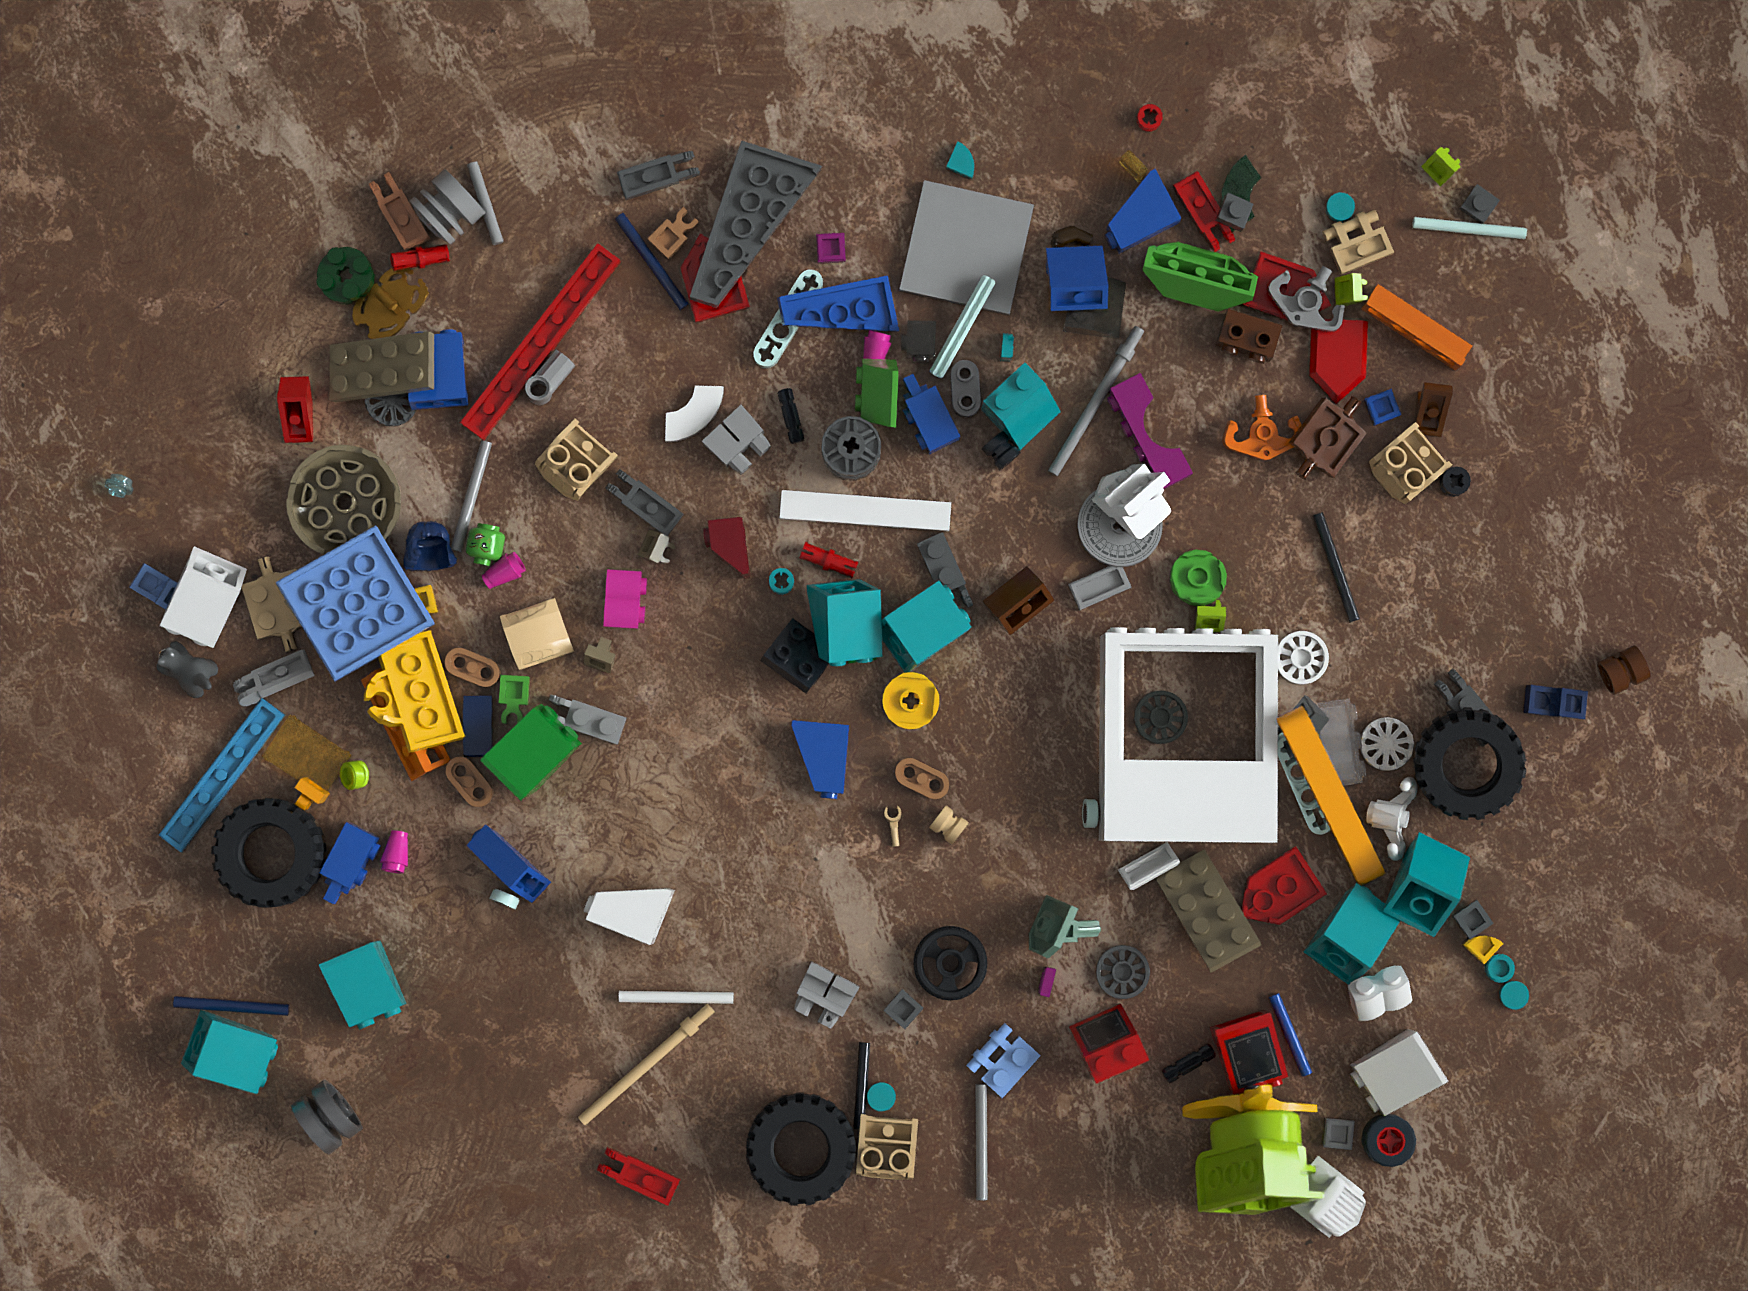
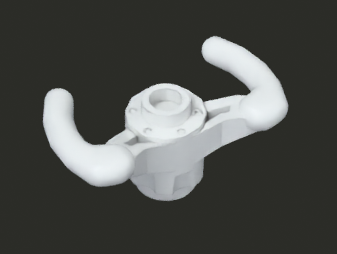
M1406 777L1400 783L1402 793L1391 801L1377 799V802L1371 801L1367 811V823L1372 824L1374 828L1383 829L1391 843L1387 845V852L1390 859L1394 861L1400 860L1406 849L1402 828H1406L1408 825L1409 811L1405 810L1411 801L1415 799L1418 789L1416 780L1412 777Z

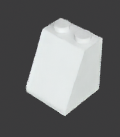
M194 546L165 610L160 626L174 635L181 634L200 646L214 648L240 593L247 569Z
M664 888L596 892L595 896H589L585 905L584 912L588 913L586 920L652 945L655 942L675 890Z
M1406 1029L1350 1065L1354 1070L1350 1074L1359 1088L1364 1087L1369 1095L1365 1098L1374 1113L1379 1111L1384 1116L1448 1082L1418 1032Z

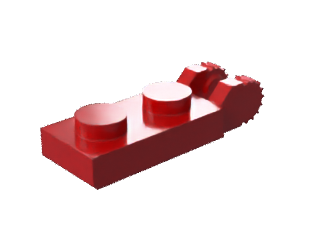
M1198 171L1172 186L1200 234L1204 235L1212 251L1217 252L1220 250L1219 242L1210 230L1217 225L1224 239L1229 244L1235 241L1234 234L1229 226L1215 221L1220 207Z
M606 1148L605 1154L611 1159L624 1163L621 1172H618L606 1164H599L597 1168L599 1172L616 1179V1182L664 1205H669L680 1182V1178L631 1155L626 1156L614 1149Z

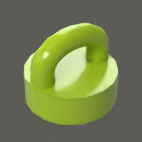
M357 760L343 763L340 769V779L343 786L348 790H354L367 785L369 770L365 762Z

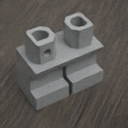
M740 405L723 421V425L728 431L719 424L702 440V443L727 468L730 466L742 475L752 465L743 453L751 447L761 457L771 448V445L763 435L764 430L746 409ZM730 433H732L739 441L737 442V441L731 436Z
M811 961L797 991L799 996L794 1010L808 1016L814 1003L822 1006L824 1010L818 1022L831 1029L839 1017L844 1016L860 986L836 975L828 993L824 997L823 994L834 972Z

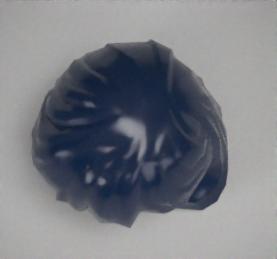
M421 521L409 529L403 559L405 570L430 572L432 570L447 569L457 564V558L450 547L449 533L442 524L436 521Z

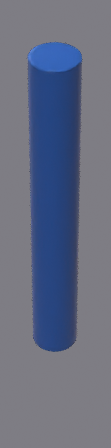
M1276 993L1269 996L1301 1076L1304 1077L1311 1074L1312 1070L1280 994Z

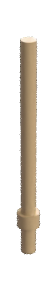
M707 1003L691 1018L688 1016L680 1023L681 1027L580 1114L578 1116L579 1120L584 1125L588 1124L688 1035L690 1037L699 1030L698 1026L715 1012L712 1007Z

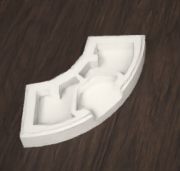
M695 386L693 397L686 406L678 411L666 413L665 442L688 439L705 428L713 420L720 408L724 386Z

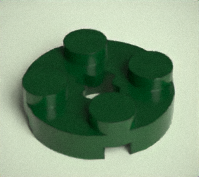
M352 247L331 248L327 255L323 257L317 269L316 282L318 287L330 300L343 305L352 304L353 301L367 296L375 280L374 270L367 256ZM345 269H349L352 278L340 282V273L345 271Z

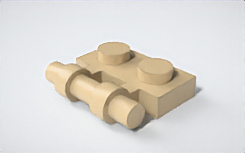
M1376 210L1368 213L1360 212L1355 215V218L1343 223L1338 221L1333 223L1331 228L1322 231L1326 241L1337 238L1339 245L1332 247L1330 251L1340 275L1394 253L1384 227L1372 230L1370 224L1379 220ZM1360 228L1363 235L1349 240L1347 233Z

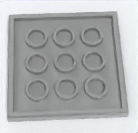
M924 180L899 291L966 306L981 277L986 275L995 281V285L981 309L1010 315L1034 205Z

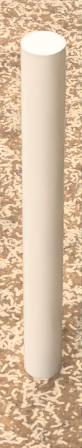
M619 991V1002L733 1004L734 999L733 992Z

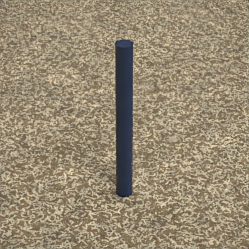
M624 213L618 215L615 221L678 309L681 311L686 308L689 303Z
M175 996L173 1000L174 1008L283 1016H288L290 1009L289 1004L180 996Z

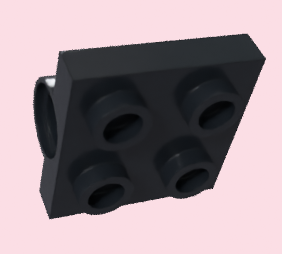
M793 618L760 660L805 694L815 685L829 665L828 662L819 658L815 634Z

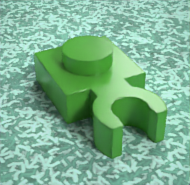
M500 675L499 704H507V709L501 715L503 724H507L508 715L511 713L517 715V723L524 718L520 705H528L529 676Z

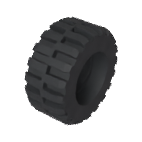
M1463 707V710L1455 711L1453 709L1447 711V715L1441 718L1439 716L1432 720L1433 724L1429 728L1425 727L1421 733L1422 737L1416 743L1415 758H1413L1415 776L1424 796L1427 797L1435 808L1442 810L1444 814L1450 817L1452 815L1458 816L1461 820H1468L1471 817L1481 820L1485 819V815L1492 813L1494 816L1500 813L1501 807L1504 805L1509 806L1514 801L1513 796L1515 793L1520 792L1522 779L1526 776V756L1518 736L1502 718L1490 714L1489 711L1484 709L1473 710L1471 707ZM1473 737L1485 741L1492 747L1497 760L1496 771L1493 777L1483 786L1469 790L1460 789L1451 784L1445 777L1442 761L1446 750L1453 743L1463 738Z
M265 798L251 800L247 804L239 805L233 809L234 812L231 815L225 816L221 821L223 823L221 829H217L214 838L217 839L215 846L211 848V854L215 855V862L212 865L214 871H218L220 876L218 881L221 886H226L229 890L228 893L233 898H239L244 904L261 908L279 907L298 901L300 897L307 895L311 891L310 888L313 884H317L321 877L319 873L326 861L323 859L324 852L327 850L326 843L322 841L321 836L324 834L321 827H317L314 822L316 819L310 813H306L297 805L287 800ZM263 826H276L283 829L290 835L295 847V859L291 869L282 877L274 880H264L256 877L249 871L244 860V846L247 838L253 831Z
M802 1092L781 1096L779 1099L771 1101L758 1113L747 1137L746 1160L751 1170L750 1174L754 1181L758 1182L760 1189L772 1195L773 1199L779 1202L785 1201L789 1205L798 1206V1204L813 1205L817 1201H824L830 1198L834 1192L840 1190L852 1171L855 1162L856 1145L852 1126L849 1124L843 1111H840L835 1106L836 1104L821 1098L819 1095L804 1094ZM791 1123H811L818 1127L827 1139L828 1155L826 1161L820 1169L810 1175H792L783 1170L776 1161L774 1155L775 1139L778 1133Z

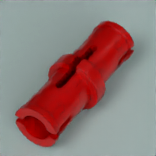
M447 244L426 248L417 246L414 250L390 253L393 271L415 267L424 269L426 265L450 261Z
M805 542L803 549L812 552L813 555L801 552L799 559L823 567L822 570L828 571L830 569L851 579L853 578L855 571L844 566L847 565L856 569L859 561L837 555L835 550L830 549L827 551Z

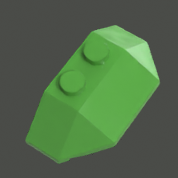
M1180 242L1162 244L1157 247L1155 245L1148 246L1142 269L1164 297L1217 312L1252 301L1258 279L1257 275L1250 273L1244 265L1231 256Z

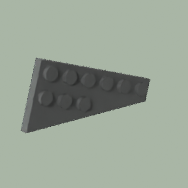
M741 140L690 294V300L715 308L719 306L822 170L821 165Z

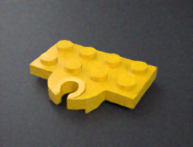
M431 630L415 635L378 657L382 671L377 673L367 684L363 698L364 701H369L373 696L379 695L385 699L386 707L379 708L373 706L367 712L379 724L388 727L400 726L409 753L459 741L465 737Z

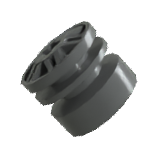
M846 416L837 419L827 427L822 437L821 450L825 466L833 475L843 480L856 481L867 477L875 470L880 460L881 440L878 431L870 422L860 417ZM851 440H854L859 450H853L852 454H849L844 444H849Z

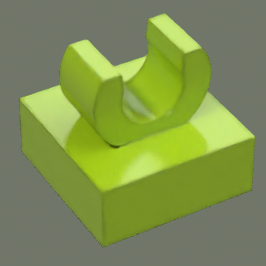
M1442 147L1421 166L1440 187L1461 167L1459 165L1460 160H1454L1448 154L1449 148L1443 149Z
M1351 273L1335 278L1336 305L1348 306L1368 299L1367 295H1362V286L1367 285V281L1361 278V274Z
M1216 600L1215 607L1197 606L1194 622L1195 630L1213 629V632L1224 631L1226 607H1221L1220 600Z

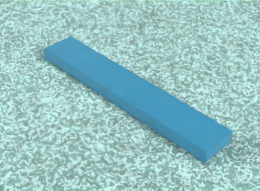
M261 698L158 836L178 851L184 852L286 715L264 698Z

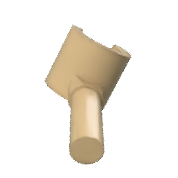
M897 806L898 815L895 818L888 816L887 807L884 811L885 819L889 822L891 828L892 846H899L898 821L901 819V809L899 806Z

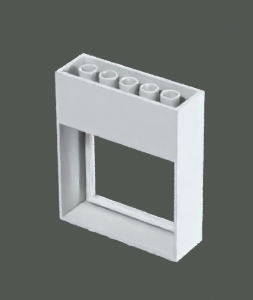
M1116 627L1107 630V633L1100 636L1099 841L1277 843L1278 722L1276 718H1278V635H1270L1269 629H1254L1249 631V634H1242V629H1224V631H1221V634H1213V629H1196L1192 631V634H1184L1183 628H1168L1164 630V633H1156V628H1139V630H1135V633H1127V628ZM1124 651L1256 653L1255 761L1124 760Z

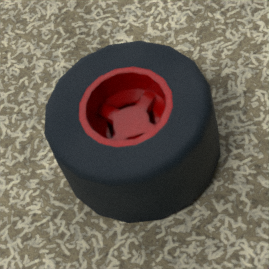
M1377 1115L1367 1122L1362 1132L1361 1141L1364 1151L1370 1159L1382 1166L1395 1167L1402 1165L1411 1158L1415 1151L1416 1136L1414 1129L1406 1120L1397 1115Z

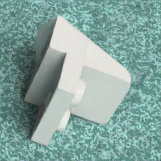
M1145 464L1130 465L1126 470H1120L1103 476L1092 501L1109 517H1113L1133 538L1142 539L1171 513L1170 506L1161 495L1164 492L1163 487L1170 480L1164 472L1151 473Z
M1317 1156L1311 1164L1315 1166L1316 1173L1308 1175L1309 1192H1323L1324 1198L1290 1207L1329 1238L1331 1235L1339 1237L1359 1224L1366 1204L1362 1196L1365 1192L1321 1157Z

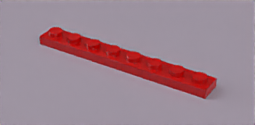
M596 244L460 422L483 441L486 439L525 388L527 380L535 375L620 264V259L600 244Z

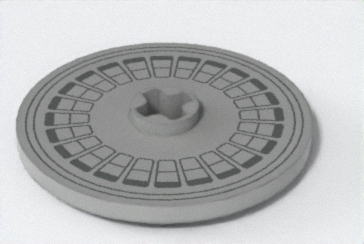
M1096 490L1090 494L1080 509L1077 521L1079 538L1086 551L1097 561L1113 567L1133 566L1148 558L1160 541L1163 523L1160 522L1144 538L1135 539L1126 530L1122 531L1120 528L1115 530L1113 528L1116 523L1115 519L1109 517L1092 501Z

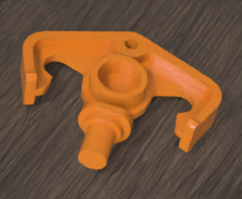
M1266 395L1255 396L1256 410L1252 414V418L1257 417V420L1250 427L1249 438L1242 442H1236L1234 434L1238 431V426L1235 421L1230 420L1227 422L1222 442L1225 448L1265 461L1293 448V446L1289 443L1292 438L1288 439L1279 436L1277 426L1272 420L1268 419V416H1273V413L1267 409ZM1293 416L1288 420V427L1294 431L1295 435L1302 425L1298 416Z

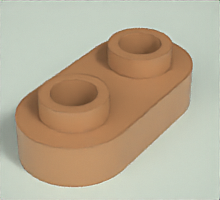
M455 648L449 651L445 657V667L454 676L482 687L494 686L500 679L501 671L498 664L463 648ZM459 657L465 659V665L462 668H458L455 665V661ZM485 668H489L492 672L491 676L487 679L482 677V670Z
M465 757L451 759L446 766V776L466 802L474 807H484L489 804L493 798V788L473 762ZM459 766L466 768V774L462 777L456 773V769ZM479 787L484 790V796L480 799L474 795L475 789Z
M903 759L896 766L895 776L900 784L930 799H940L949 790V780L945 774L916 759ZM912 767L915 775L912 778L905 777V768ZM938 780L940 788L937 791L931 790L929 787L930 781Z

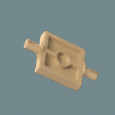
M264 557L267 568H265L262 558L257 560L262 576L256 581L242 584L243 594L257 639L281 636L285 652H290L288 640L291 649L296 650L297 647L292 633L299 629L301 625L286 605L285 598L277 587L276 582L297 569L282 573L273 572L270 557Z

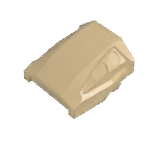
M574 419L536 460L535 465L542 477L561 494L578 501L592 483L614 462L618 455L615 452L611 453L578 425V420Z
M1416 422L1369 461L1374 477L1391 497L1404 504L1410 502L1452 466L1449 461H1445L1421 433Z
M556 598L500 616L503 630L519 670L574 652Z
M861 1114L856 1175L881 1179L913 1180L918 1119L885 1118Z

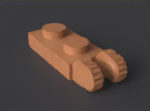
M388 172L384 177L388 186L393 190V194L384 198L377 183L372 181L369 183V186L378 200L379 208L403 249L409 251L431 238L403 190L399 189L392 175Z

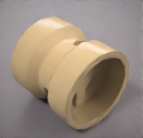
M946 805L929 828L935 833L943 831L942 835H944L945 840L952 845L969 822L962 817H952L953 810Z

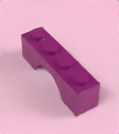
M1141 373L1110 388L1108 392L1110 396L1107 397V401L1113 412L1118 411L1123 421L1120 422V425L1126 437L1131 436L1136 446L1133 450L1140 463L1145 461L1151 473L1164 472L1169 478L1170 482L1163 489L1165 490L1190 477L1193 472L1181 449L1161 447L1154 443L1145 431L1144 413L1154 397Z

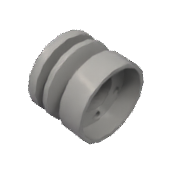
M444 169L431 181L438 193L433 196L428 191L422 189L420 193L428 202L423 205L416 197H413L410 203L413 205L418 218L436 237L452 245L456 240L448 232L451 227L461 236L464 234L458 223L461 218L473 225L486 212L466 189Z

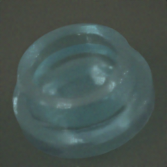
M111 474L110 478L105 481L104 485L109 489L108 492L116 497L124 498L125 495H131L133 492L131 487L133 481L126 476Z

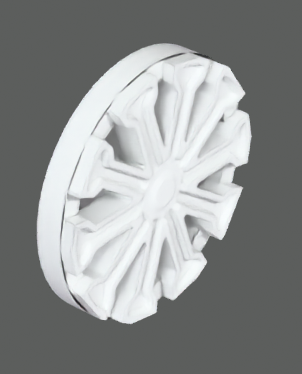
M1297 631L1287 635L1279 643L1278 671L1286 680L1295 684H1309L1319 679L1326 671L1329 653L1325 643L1317 635L1307 631ZM1297 636L1299 638V647L1293 641V637ZM1309 637L1311 641L1306 647L1305 638ZM1288 643L1293 651L1284 649L1283 645ZM1315 644H1319L1321 646L1320 650L1312 652V648L1315 646ZM1280 654L1291 658L1282 661L1280 660ZM1322 655L1323 661L1315 660L1314 657ZM1293 664L1287 672L1284 671L1283 666ZM1311 665L1319 667L1320 671L1315 673ZM1298 668V678H1292V674ZM1304 669L1309 673V679L1304 678Z
M1384 717L1376 719L1369 723L1361 734V754L1369 765L1378 770L1390 771L1398 769L1412 756L1414 748L1413 735L1407 725L1395 718ZM1382 722L1386 723L1385 733L1380 726ZM1395 723L1398 725V728L1391 734L1392 724ZM1375 728L1378 736L1371 734L1370 729ZM1402 731L1407 735L1405 738L1396 739ZM1368 738L1375 743L1366 745L1365 740ZM1408 743V749H1404L1398 746V744ZM1376 749L1374 755L1369 757L1367 752ZM1395 751L1404 755L1403 760L1398 758ZM1383 755L1382 764H1377L1376 760ZM1389 755L1394 761V765L1389 766L1388 764Z

